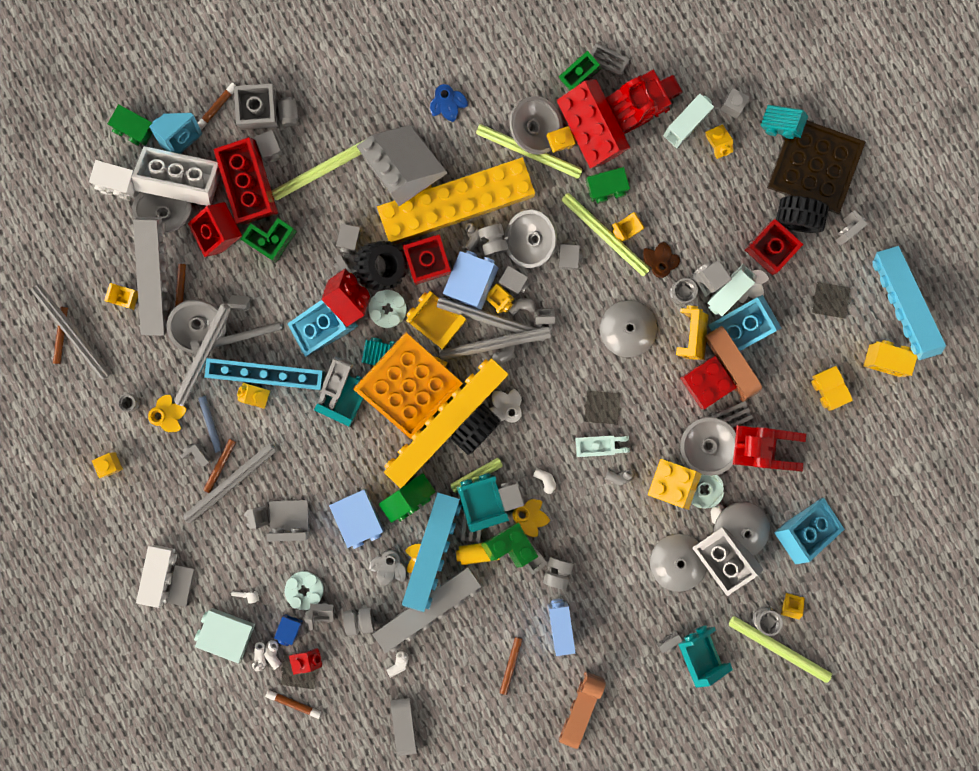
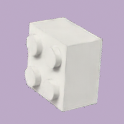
M95 160L89 183L95 186L94 189L106 195H117L119 198L130 201L131 198L135 199L139 194V191H135L132 181L133 170Z

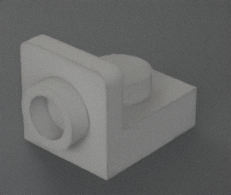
M191 443L183 449L184 453L180 455L182 459H185L193 454L194 462L202 467H206L213 462L200 444L193 445Z
M675 631L656 644L662 653H669L676 649V645L685 639L683 634L679 636Z

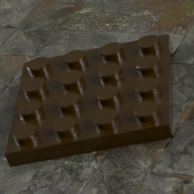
M807 120L801 138H784L767 188L787 196H801L819 200L829 206V211L839 214L866 141Z

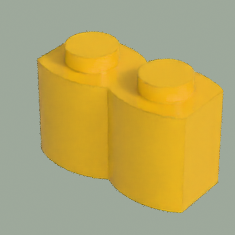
M837 366L812 376L814 379L811 381L815 391L819 390L822 396L820 402L828 411L853 401Z

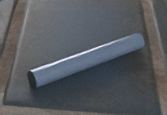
M206 396L200 397L198 400L215 453L223 451Z

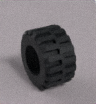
M782 197L776 220L790 230L805 233L823 232L829 206L819 200L807 197Z
M390 241L371 242L368 245L362 246V250H358V257L354 259V262H356L354 270H357L355 275L361 279L359 281L361 284H366V288L385 290L395 288L397 284L402 282L401 278H404L406 275L404 270H407V265H405L407 260L406 257L402 256L404 254L403 250H398L399 246L397 244L393 245V242ZM379 255L384 259L386 265L382 276L378 274L375 267V262Z
M482 404L452 434L451 440L467 455L472 454L500 424L501 419L485 404Z

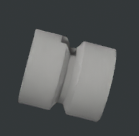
M494 224L478 230L481 241L485 243L482 246L485 257L494 256L495 252L501 254L509 251L506 239L502 238L504 236L502 224Z
M688 278L680 279L671 286L669 292L670 299L677 305H686L696 298L698 288L693 280Z
M550 556L547 565L549 571L545 572L543 583L554 588L567 590L569 583L567 576L572 573L574 563Z
M371 607L362 608L359 612L355 610L343 612L344 628L347 636L358 635L359 631L363 634L374 632V619Z
M762 607L755 611L753 624L760 632L767 636H774L781 631L783 620L777 612L769 607Z

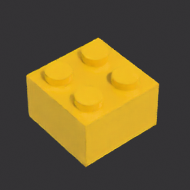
M876 341V343L869 345L863 367L897 377L912 376L917 355L913 354L910 347L901 346L899 348L893 346L894 343L890 341Z
M660 459L648 495L689 510L702 474Z

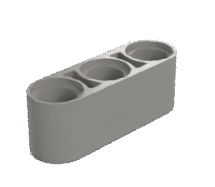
M411 698L391 700L397 756L417 754L415 728H413V712L410 706Z

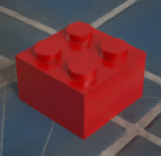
M225 202L206 206L187 223L204 257L224 252L242 237Z
M773 219L746 247L745 251L773 276L803 246V243L776 219Z
M440 234L403 245L415 285L451 274Z
M345 268L327 281L321 300L347 327L365 315L370 295L368 290L357 282L356 277Z
M716 356L710 357L680 377L701 409H706L737 388Z

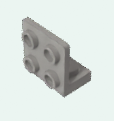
M307 500L269 502L270 532L267 533V542L304 541L309 539Z

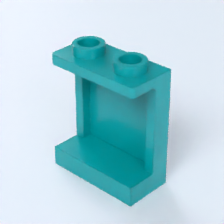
M358 375L356 378L348 376L341 396L333 410L329 409V404L333 397L327 395L323 405L317 403L314 411L351 427L364 399L353 388L363 377Z
M490 473L480 475L479 479L472 481V479L463 480L460 482L461 485L456 486L468 528L471 532L509 521L496 484L497 478L494 475L490 476Z
M706 625L696 629V633L686 635L684 637L685 640L678 644L696 688L711 686L733 670L731 663L721 664L710 634L716 631L715 627L707 628Z

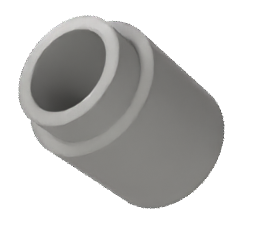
M292 97L281 98V101L277 102L279 121L284 127L297 125L298 112L296 100H292Z

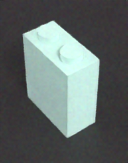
M699 94L673 121L663 136L674 147L678 148L714 107L712 101L707 96Z
M744 264L730 276L731 281L719 288L708 301L709 309L717 315L719 313L723 316L756 282L757 276Z
M211 608L208 612L205 611L201 620L204 624L202 629L197 631L194 639L197 641L195 647L239 663L243 658L255 624Z

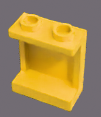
M431 291L428 294L424 292L418 300L420 304L416 309L412 307L407 313L408 319L406 321L443 350L467 320L461 314L458 315L437 308L439 298Z
M687 306L686 309H681L680 313L691 317L688 348L677 347L676 355L684 359L705 360V335H707L708 314L703 312V309H698V306Z

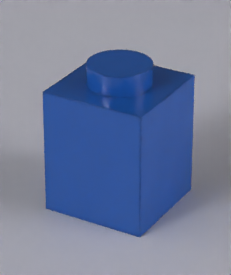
M284 614L274 639H277L278 643L284 646L293 645L303 621Z

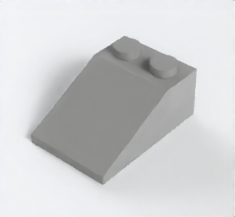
M721 527L692 548L727 596L757 577L763 571V568L754 556L724 527Z

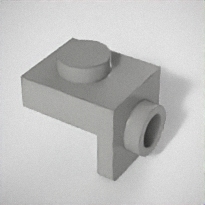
M341 254L334 258L336 261L334 267L338 273L346 268L349 273L356 277L357 270L353 269L350 271Z
M327 603L310 604V609L305 614V623H308L309 630H313L315 621L334 622V605Z

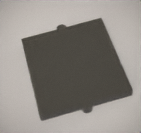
M817 282L815 296H813L812 313L845 319L847 305L850 304L848 301L850 287Z
M587 390V399L584 405L586 408L584 422L618 425L619 411H621L619 407L621 393Z
M284 653L283 667L281 668V685L314 689L318 671L314 670L293 675L289 655L292 654Z

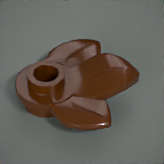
M664 241L659 243L655 250L644 248L643 250L645 263L652 267L653 274L658 278L668 276L670 271L676 269L680 263L679 255L672 254L670 246ZM659 266H663L665 270H661Z

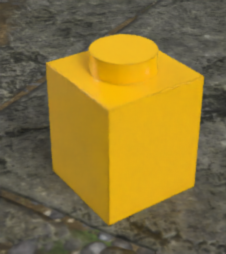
M116 452L107 453L92 460L99 478H106L123 470Z

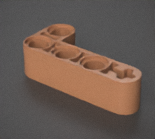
M720 326L705 335V340L737 387L734 390L735 392L738 391L741 396L740 400L744 402L758 394L762 390L761 383L724 327Z
M586 671L584 672V680L580 682L577 690L578 696L570 708L571 714L566 719L559 737L560 743L578 749L596 701L601 698L606 684L604 678Z

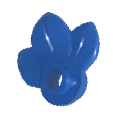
M442 84L435 90V98L430 103V111L432 116L442 113L447 120L454 122L458 115V108L467 107L468 102L461 92L453 91L449 85ZM443 90H446L448 92V96L446 98H443L441 96V92Z

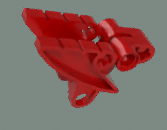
M653 69L644 75L628 81L619 90L607 96L606 99L623 134H626L651 121L653 116L657 118L659 114L667 113L670 110L669 105L672 104L670 100L682 94L683 91L674 75L660 81Z
M738 425L733 427L736 433L733 456L734 465L803 472V463L775 460L777 439L806 442L805 433Z

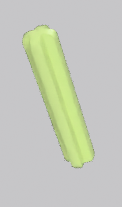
M496 458L451 483L450 487L454 493H457L456 486L461 485V481L472 479V481L478 480L480 475L491 474L501 468L503 464L499 458Z

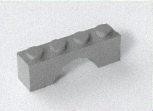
M710 260L693 272V278H691L696 283L698 294L702 299L732 280L719 260L714 263Z

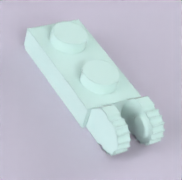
M629 436L575 438L576 457L628 453L630 448L627 447L615 449L614 441L626 442L629 440Z

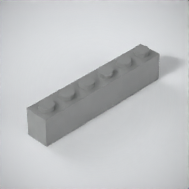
M137 217L133 220L140 332L141 335H165L167 333L168 311L170 309V301L166 295V292L169 290V283L165 278L168 265L164 261V254H166L167 249L166 243L163 242L165 223H162V217Z
M467 566L439 585L435 591L432 590L429 597L433 599L429 610L425 609L423 613L407 608L376 629L372 635L385 654L388 651L393 653L401 647V642L404 640L408 642L416 637L418 630L422 628L424 631L433 624L431 621L437 617L439 620L448 614V609L453 606L454 608L459 607L464 603V598L467 596L473 597L479 593L481 583L470 567Z

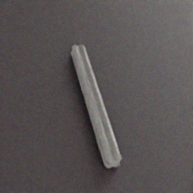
M40 284L35 285L31 289L33 294L101 379H106L110 375L109 370Z
M440 297L437 302V308L458 315L461 314L462 316L514 333L538 329Z
M220 305L174 399L175 404L185 405L206 363V359L209 357L231 312L230 306Z
M545 327L439 350L440 359L447 360L551 338L552 334L550 328Z
M271 443L266 445L183 515L185 521L189 524L195 521L275 454L276 448Z

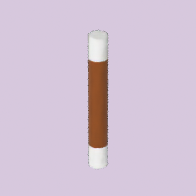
M234 83L228 86L200 119L198 125L201 130L234 93V86H236Z
M268 690L265 696L317 719L321 715V711L271 690Z

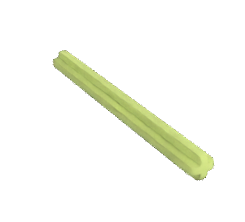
M480 124L477 128V135L570 176L579 178L582 173V168L548 153L540 155L528 153L520 148L512 137Z
M358 144L272 190L274 199L279 200L361 155L357 148Z
M567 193L562 198V202L637 272L645 276L650 271V268L617 239L611 231L570 193Z
M736 616L730 619L729 626L823 682L828 683L831 680V672L763 634Z

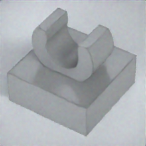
M554 309L535 310V321L538 324V329L542 328V324H548L550 330L552 329V324H555Z
M265 506L247 510L244 514L249 519V523L246 525L251 529L269 525Z

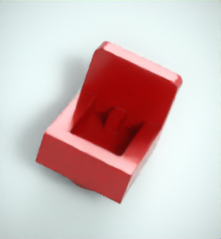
M318 648L289 655L293 675L312 672L323 666Z

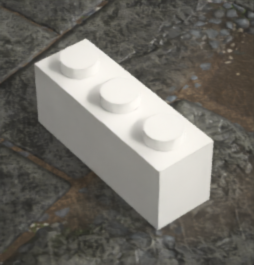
M154 544L148 546L136 600L137 604L160 608L164 603H167L169 592H166L167 585L171 584L173 573H170L171 567L175 565L177 560V554H174L175 549Z

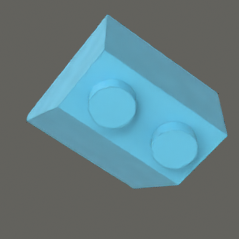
M192 113L163 114L156 118L149 126L159 145L165 151L181 154L202 135V131Z

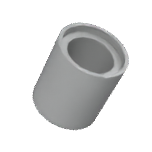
M124 394L118 399V406L122 411L133 412L139 408L140 400L135 395ZM128 398H131L133 401V405L130 408L126 406Z

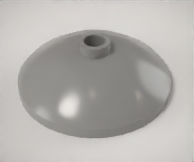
M531 96L521 100L516 104L510 116V130L513 139L520 148L531 154L540 155L551 151L552 149L546 136L547 133L563 128L562 119L557 108L547 99L538 96Z
M140 192L136 196L132 205L134 219L137 217H162V223H165V233L173 232L185 225L192 211L191 202Z
M525 210L516 214L510 220L505 230L504 239H506L509 249L507 253L516 264L525 268H535L545 264L552 257L557 246V231L552 220L546 214L537 210ZM536 236L538 237L537 243L534 240Z
M188 300L180 303L171 311L167 320V333L170 340L179 349L193 353L190 342L204 340L218 308L203 300ZM194 320H200L201 323L196 324ZM226 322L217 339L225 337Z
M626 300L615 303L604 313L600 323V335L604 345L612 353L621 357H636L645 353L654 343L657 335V324L654 315L645 305L636 301ZM629 324L633 326L631 332L626 329Z
M708 417L696 420L687 427L681 438L680 449L685 463L692 470L702 475L712 476L727 471L733 465L736 433L729 424L717 418ZM708 442L712 443L713 445L712 449L710 450L705 448V445Z
M737 502L729 505L719 514L714 525V532L724 527L753 556L764 548L770 535V523L767 515L761 508L749 502ZM749 531V535L745 537V532Z
M672 534L661 539L653 548L650 556V569L655 580L664 588L677 592L686 591L698 585L707 570L706 566L692 549L699 542L685 534ZM679 561L684 562V565L682 567L677 566V563Z

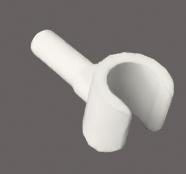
M232 591L231 596L247 597L248 603L259 601L256 591L254 593Z

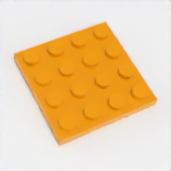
M405 332L353 389L411 439L463 383L410 334Z

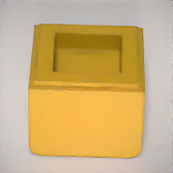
M786 593L781 615L800 619L804 612L805 598Z

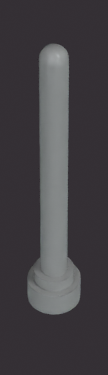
M275 323L219 338L216 340L213 348L279 331L283 328V325ZM196 340L190 342L194 357L203 341L199 342Z

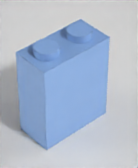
M467 250L464 253L460 251L443 294L453 300L482 310L499 268L494 264L495 261L490 258L484 257V259H480L474 252Z
M366 489L329 505L347 548L352 546L355 549L364 545V540L370 538L373 541L382 537L381 533L384 532V529Z
M553 599L548 604L555 654L556 656L576 654L568 603L563 601V599Z

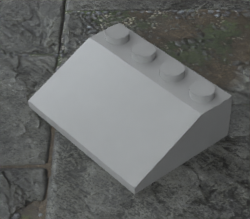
M410 125L371 135L357 145L365 161L398 206L447 174L446 170Z

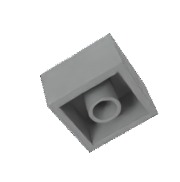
M272 83L234 86L236 125L241 130L279 127L276 89Z

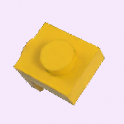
M723 124L705 132L708 141L714 149L716 159L733 152V139Z
M569 126L549 132L546 135L553 153L566 148L569 150L576 144V139Z
M636 212L612 225L614 235L622 241H627L645 229Z
M110 283L105 301L134 310L138 299V291Z
M498 283L489 291L486 298L496 308L497 313L508 312L513 306L512 301L515 299Z
M243 382L237 392L238 401L265 409L270 390Z

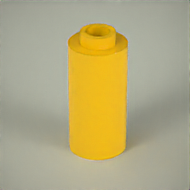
M482 543L459 546V550H456L457 562L461 561V565L488 562L490 559L483 549Z

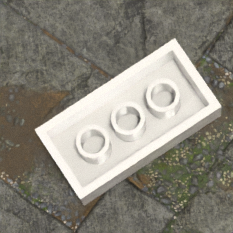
M145 146L132 174L135 191L205 206L211 205L221 178L218 163L215 161Z

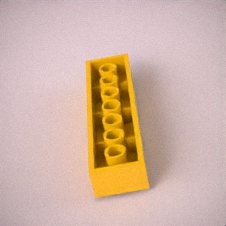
M522 157L421 191L400 206L394 200L377 206L388 241L393 242L394 245L534 198L535 191Z
M492 358L489 361L485 359L478 367L480 371L476 375L472 373L465 380L467 385L463 389L459 387L451 395L453 399L450 403L445 401L438 409L440 413L436 417L432 415L425 422L427 427L423 431L418 430L411 437L414 441L410 445L405 444L398 451L400 455L397 459L391 458L384 466L386 468L384 473L400 489L509 375Z

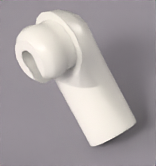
M270 640L266 644L264 656L275 670L282 663L276 656L279 647L278 643Z

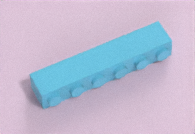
M896 246L877 252L873 260V268L875 271H878L881 285L888 292V300L895 307L896 318L903 325L904 335L911 342L913 354L917 355L919 360L942 354L946 344L900 247Z
M207 358L204 378L321 390L325 380V371Z
M437 492L402 606L423 613L425 609L429 610L433 599L429 595L431 590L435 591L439 580L435 576L437 571L441 572L444 560H441L443 552L447 553L450 545L447 538L449 534L453 535L456 523H453L455 515L459 516L462 505L458 504L460 499Z

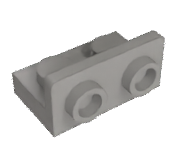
M854 210L843 219L848 226L838 233L840 237L836 241L840 246L868 225L865 222V217L860 212Z

